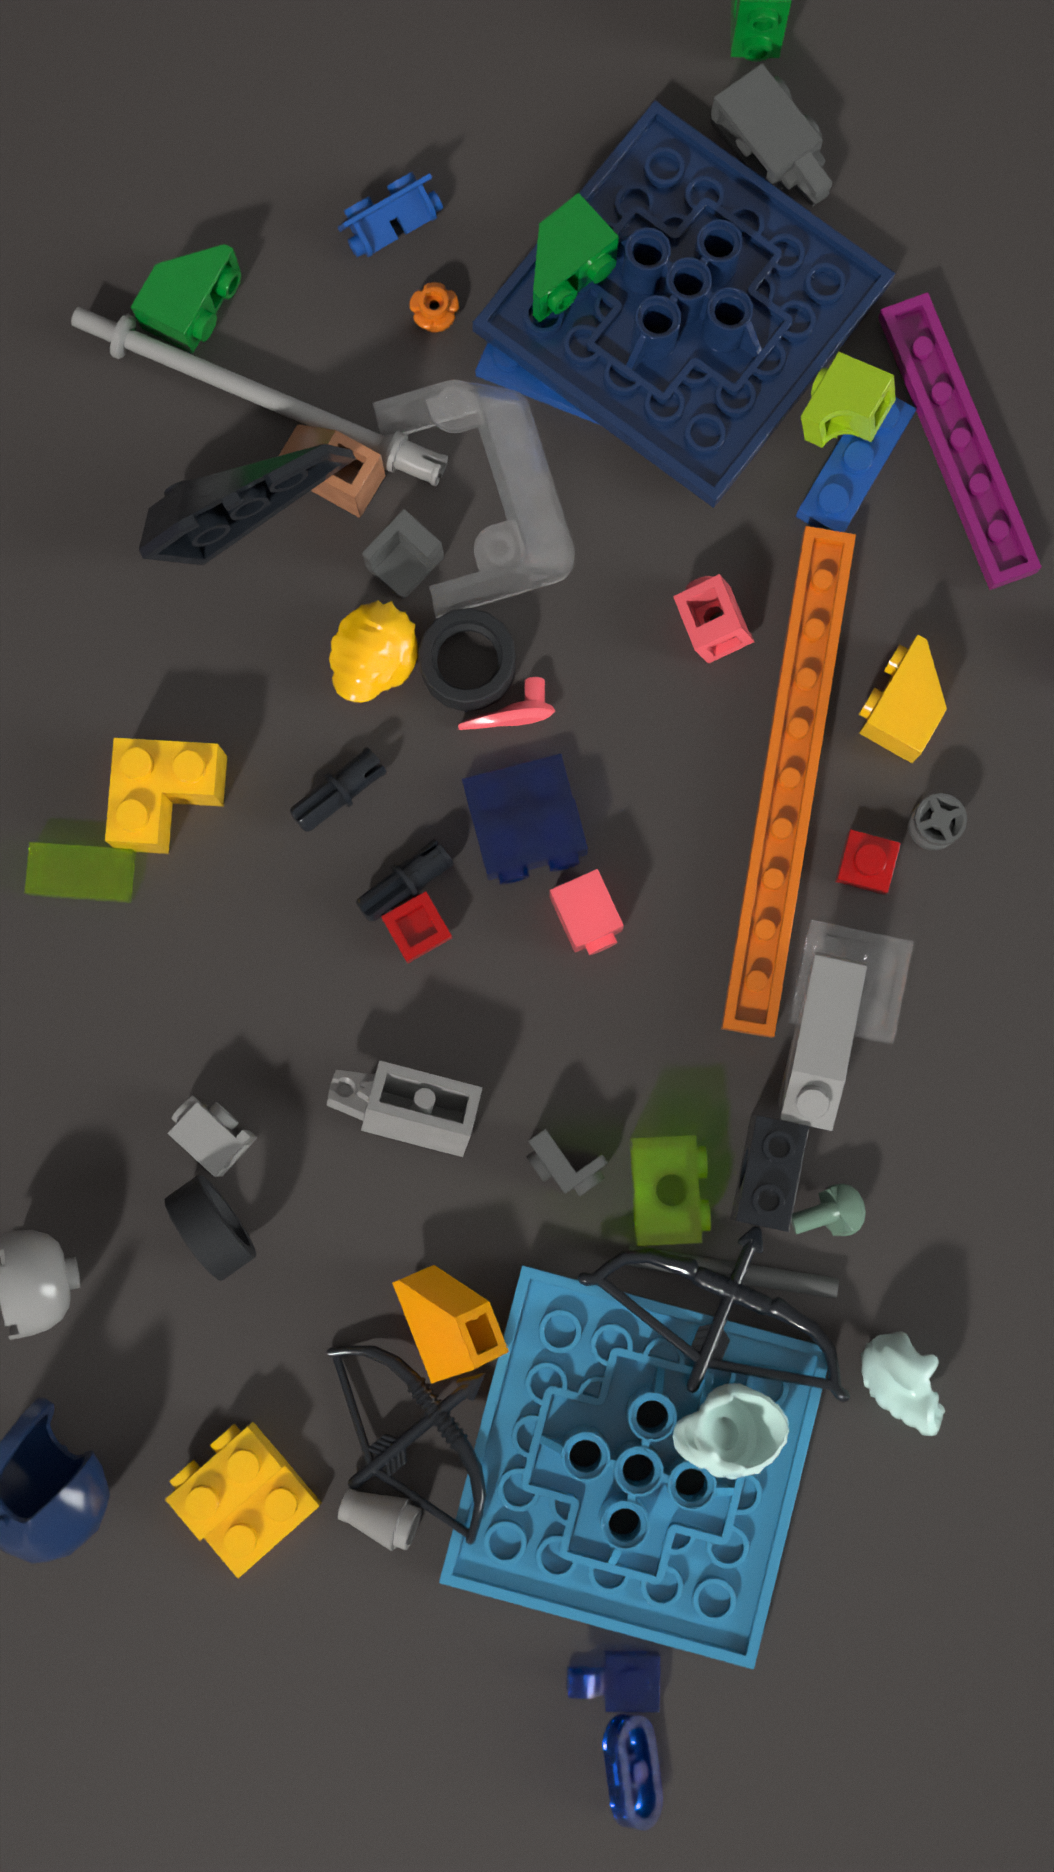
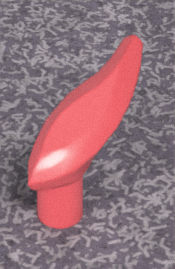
M540 677L525 679V701L516 702L498 711L463 721L458 724L459 730L520 726L547 719L555 712V709L552 705L545 703V680Z

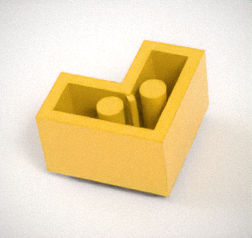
M114 738L105 841L117 851L169 854L173 804L224 806L227 755L219 744Z

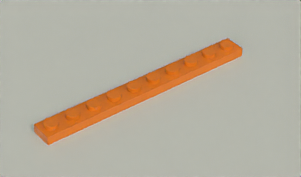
M805 526L803 531L721 1025L723 1030L769 1038L775 1037L856 534Z

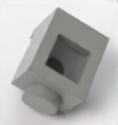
M194 1096L188 1098L173 1114L171 1119L176 1125L168 1132L179 1145L214 1177H222L257 1139L249 1130H242L239 1134L233 1129L239 1122L220 1104L215 1102L211 1107H208Z

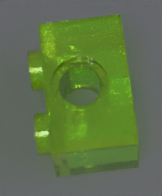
M696 1135L631 1138L630 1153L635 1244L637 1246L702 1243V1231L711 1230L709 1199H700L699 1178H707L708 1176L706 1146H697ZM668 1174L678 1176L685 1186L683 1199L671 1206L663 1204L656 1194L657 1183L663 1176Z

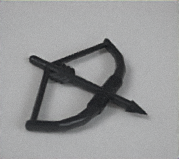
M369 1345L329 1348L327 1355L333 1358L366 1465L348 1480L349 1488L356 1490L375 1475L466 1537L467 1544H473L482 1521L487 1497L483 1468L470 1441L467 1439L468 1435L463 1433V1428L458 1427L460 1424L458 1422L455 1423V1418L450 1416V1411L466 1398L474 1401L486 1373L457 1379L456 1384L459 1387L444 1400H438L439 1396L437 1394L434 1395L433 1388L430 1389V1384L425 1383L426 1379L422 1378L400 1356L377 1346ZM341 1356H365L387 1366L407 1385V1391L412 1393L413 1399H417L415 1402L421 1405V1410H425V1415L398 1438L385 1433L370 1446ZM432 1426H437V1431L442 1433V1438H446L445 1442L450 1444V1449L457 1451L469 1475L474 1502L469 1528L392 1477V1474L407 1463L406 1448Z

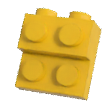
M254 1422L242 1432L236 1424H233L210 1445L217 1453L202 1467L195 1460L191 1461L169 1481L175 1488V1491L165 1499L197 1539L201 1541L204 1538L237 1578H240L322 1503Z

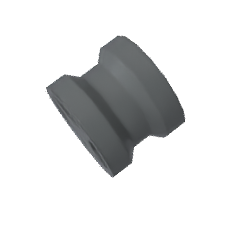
M944 793L932 794L922 800L910 814L908 822L909 834L913 841L923 849L931 851L942 850L960 838L965 831L967 824L966 809L952 795ZM933 827V828H935V829H937V830H940L941 835L939 834L938 831H934L933 829H929V828Z

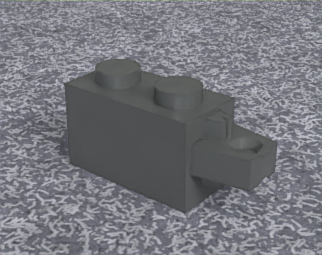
M762 63L714 97L710 123L741 163L779 190L784 187L790 190L794 187L811 207L828 197L832 181L822 168L825 165V159L820 152L823 142L820 128L810 115H803L793 103L791 93L780 77H773Z

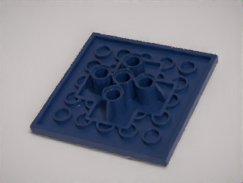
M654 101L579 192L619 236L617 262L613 271L603 281L597 284L590 282L581 289L574 302L560 314L552 312L539 323L533 316L536 244L473 321V332L505 353L530 374L714 508L815 381L819 371L826 367L890 286L896 273L657 101ZM719 252L724 254L725 257H714L712 255ZM650 260L656 264L647 266L640 263ZM690 289L696 292V294L690 296L679 292ZM730 318L737 324L725 325L720 321ZM660 326L666 329V332L656 334L647 329Z

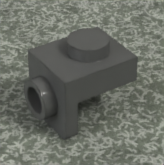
M546 1129L528 1141L534 1151L528 1154L526 1158L543 1182L553 1177L564 1194L574 1188L577 1194L581 1196L605 1179L600 1169L607 1165L608 1162L603 1155L598 1156L575 1172Z

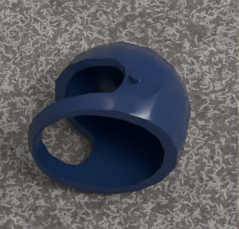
M42 1397L37 1398L25 1410L0 1441V1550L32 1564L51 1562L70 1556L98 1531L106 1513L110 1497L103 1467L94 1452L90 1450L83 1454L75 1455L69 1452L65 1445L59 1443L50 1425L55 1404Z

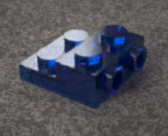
M562 754L462 779L488 880L498 878L500 885L519 882L530 877L529 870L549 865L550 872L561 871L579 865V857L587 855L588 846L577 805L572 796Z

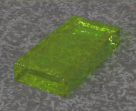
M30 842L25 894L30 896L131 903L136 852L133 849Z

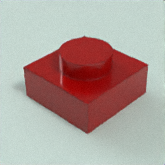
M850 830L847 833L835 882L882 895L887 894L901 843Z
M426 891L381 916L407 964L452 939V935Z

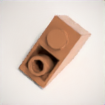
M297 424L279 456L321 444L352 450L356 459L311 491L361 518L385 477L381 454L337 430Z

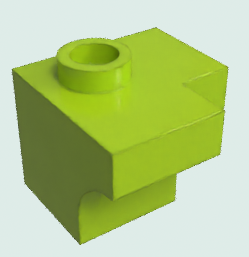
M838 352L829 369L823 367L813 383L811 390L812 398L801 415L805 440L822 448L832 438H837L839 435L844 434L855 435L872 442L896 400L894 375Z

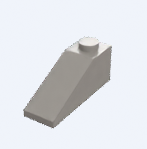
M814 952L778 1095L780 1120L829 1131L833 1130L846 1080L867 963Z

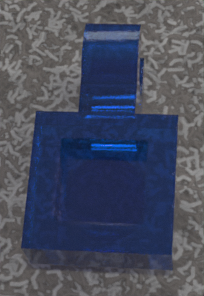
M605 1651L604 1667H567L566 1689L568 1697L588 1699L604 1695L605 1712H660L659 1652Z

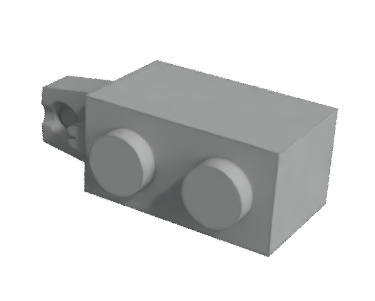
M379 1060L376 1074L336 1070L330 1085L327 1106L362 1120L361 1131L463 1157L471 1137L483 1087Z

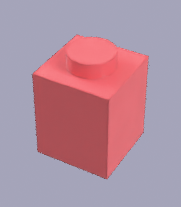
M598 869L550 890L549 897L575 953L586 948L588 954L593 955L618 943L614 935L622 932L624 925Z

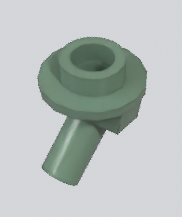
M841 1183L831 1185L826 1190L819 1192V1205L794 1212L791 1219L795 1234L825 1225L832 1232L833 1236H849L860 1230L865 1220L866 1211L864 1201L859 1192L852 1186Z

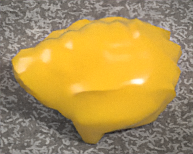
M377 600L370 604L360 605L340 622L338 632L332 637L331 653L329 656L330 667L334 672L332 682L337 694L345 700L355 703L370 701L376 698L382 691L402 685L410 677L418 659V644L414 632L416 624L409 620L406 612L399 611L392 601L382 604Z

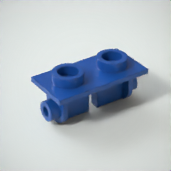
M411 172L388 185L387 189L391 196L374 205L369 196L344 210L348 220L342 223L338 230L341 232L350 227L354 236L347 239L357 258L363 254L370 257L376 251L398 239L389 222L395 218L398 219L405 235L425 223L437 219L436 213L443 209L441 200L434 190L427 194L423 187L426 182L432 179L430 173L417 180L414 173Z

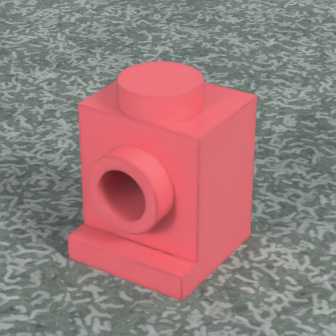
M720 574L714 577L703 576L697 578L686 586L685 591L673 596L694 650L708 664L754 643L732 589ZM715 613H723L722 616L709 621Z

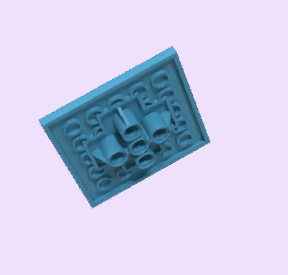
M522 1265L504 1333V1340L509 1352L497 1359L474 1451L483 1468L487 1492L482 1521L473 1544H467L466 1537L453 1529L439 1583L754 1669L822 1389L708 1368L699 1390L691 1393L687 1390L686 1385L695 1362L598 1285L585 1286L580 1284L578 1279ZM624 1292L690 1346L699 1326L711 1324L714 1318L712 1315ZM727 1320L724 1331L729 1337L730 1342L722 1359L723 1361L822 1378L826 1377L827 1364L825 1354L816 1343ZM740 1383L759 1391L765 1396H769L774 1403L780 1406L784 1415L788 1418L789 1433L787 1443L774 1461L765 1466L758 1474L746 1475L736 1479L715 1477L705 1468L700 1469L680 1455L674 1446V1428L679 1420L699 1411L708 1394L715 1388L723 1384ZM649 1400H656L662 1403L666 1409L663 1422L653 1428L644 1427L636 1420V1412L639 1406ZM591 1440L599 1446L600 1456L593 1465L587 1467L579 1466L571 1460L570 1450L576 1442ZM635 1454H643L652 1461L650 1474L640 1481L631 1480L622 1472L625 1460ZM691 1468L701 1471L704 1474V1484L697 1493L684 1495L675 1488L676 1479L683 1470ZM467 1474L456 1520L469 1528L474 1502L470 1478ZM622 1508L631 1509L639 1516L636 1528L627 1534H619L609 1526L611 1515L616 1510Z

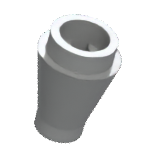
M349 1488L340 1504L338 1520L349 1523L390 1551H393L396 1547L408 1550L417 1532L422 1509L411 1505L409 1498L365 1493Z

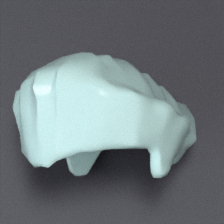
M898 1331L892 1334L878 1335L866 1344L865 1350L861 1353V1372L864 1386L870 1389V1395L876 1398L877 1404L883 1409L890 1411L893 1417L902 1419L904 1424L910 1427L917 1428L922 1435H936L945 1413L944 1407L938 1403V1393L931 1390L929 1380L939 1364L937 1356L933 1354L921 1356L912 1346L905 1332Z
M740 1383L723 1384L708 1394L699 1411L687 1415L677 1422L673 1433L674 1446L683 1458L700 1469L705 1468L715 1477L736 1479L746 1475L758 1474L765 1466L774 1461L787 1443L789 1433L788 1418L784 1415L780 1406L774 1403L769 1396H765L759 1391Z

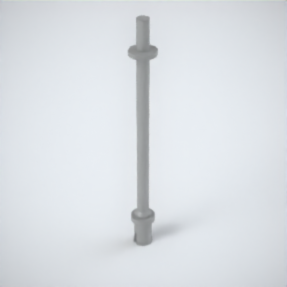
M77 307L73 313L71 325L111 342L110 354L114 358H123L130 350L307 426L337 430L381 454L384 469L392 473L398 469L429 482L435 487L440 482L438 476L442 477L444 474L448 456L445 454L441 455L408 441V435L396 431L395 434L383 436L137 332L136 318L130 314L123 315L118 323L81 307Z

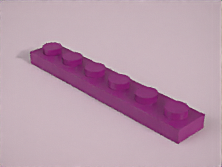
M927 292L881 309L878 316L879 322L913 405L917 409L916 412L989 590L1036 574L1042 568L929 293Z

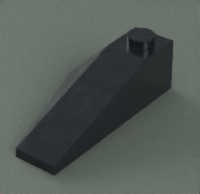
M321 444L200 478L177 482L164 491L165 497L148 509L139 546L143 559L205 565L356 458L350 449Z

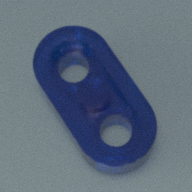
M624 1713L617 1714L609 1721L602 1739L611 1812L615 1821L620 1826L644 1831L656 1824L663 1808V1789L655 1732L650 1721L644 1716Z

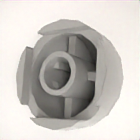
M18 1230L0 1233V1258L2 1263L0 1265V1304L5 1326H10L9 1339L28 1337L49 1330L63 1319L70 1308L71 1290L81 1288L76 1257L65 1258L59 1242L43 1232Z

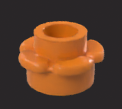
M438 282L427 283L424 285L423 290H417L413 293L410 299V310L414 312L413 319L419 327L429 332H441L450 327L455 321V312L459 309V300L454 291L446 290L444 284ZM431 303H438L439 308L432 310L430 308Z

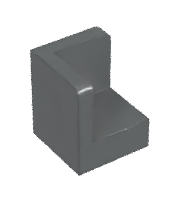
M405 509L362 553L366 568L400 599H405L444 559L442 542Z

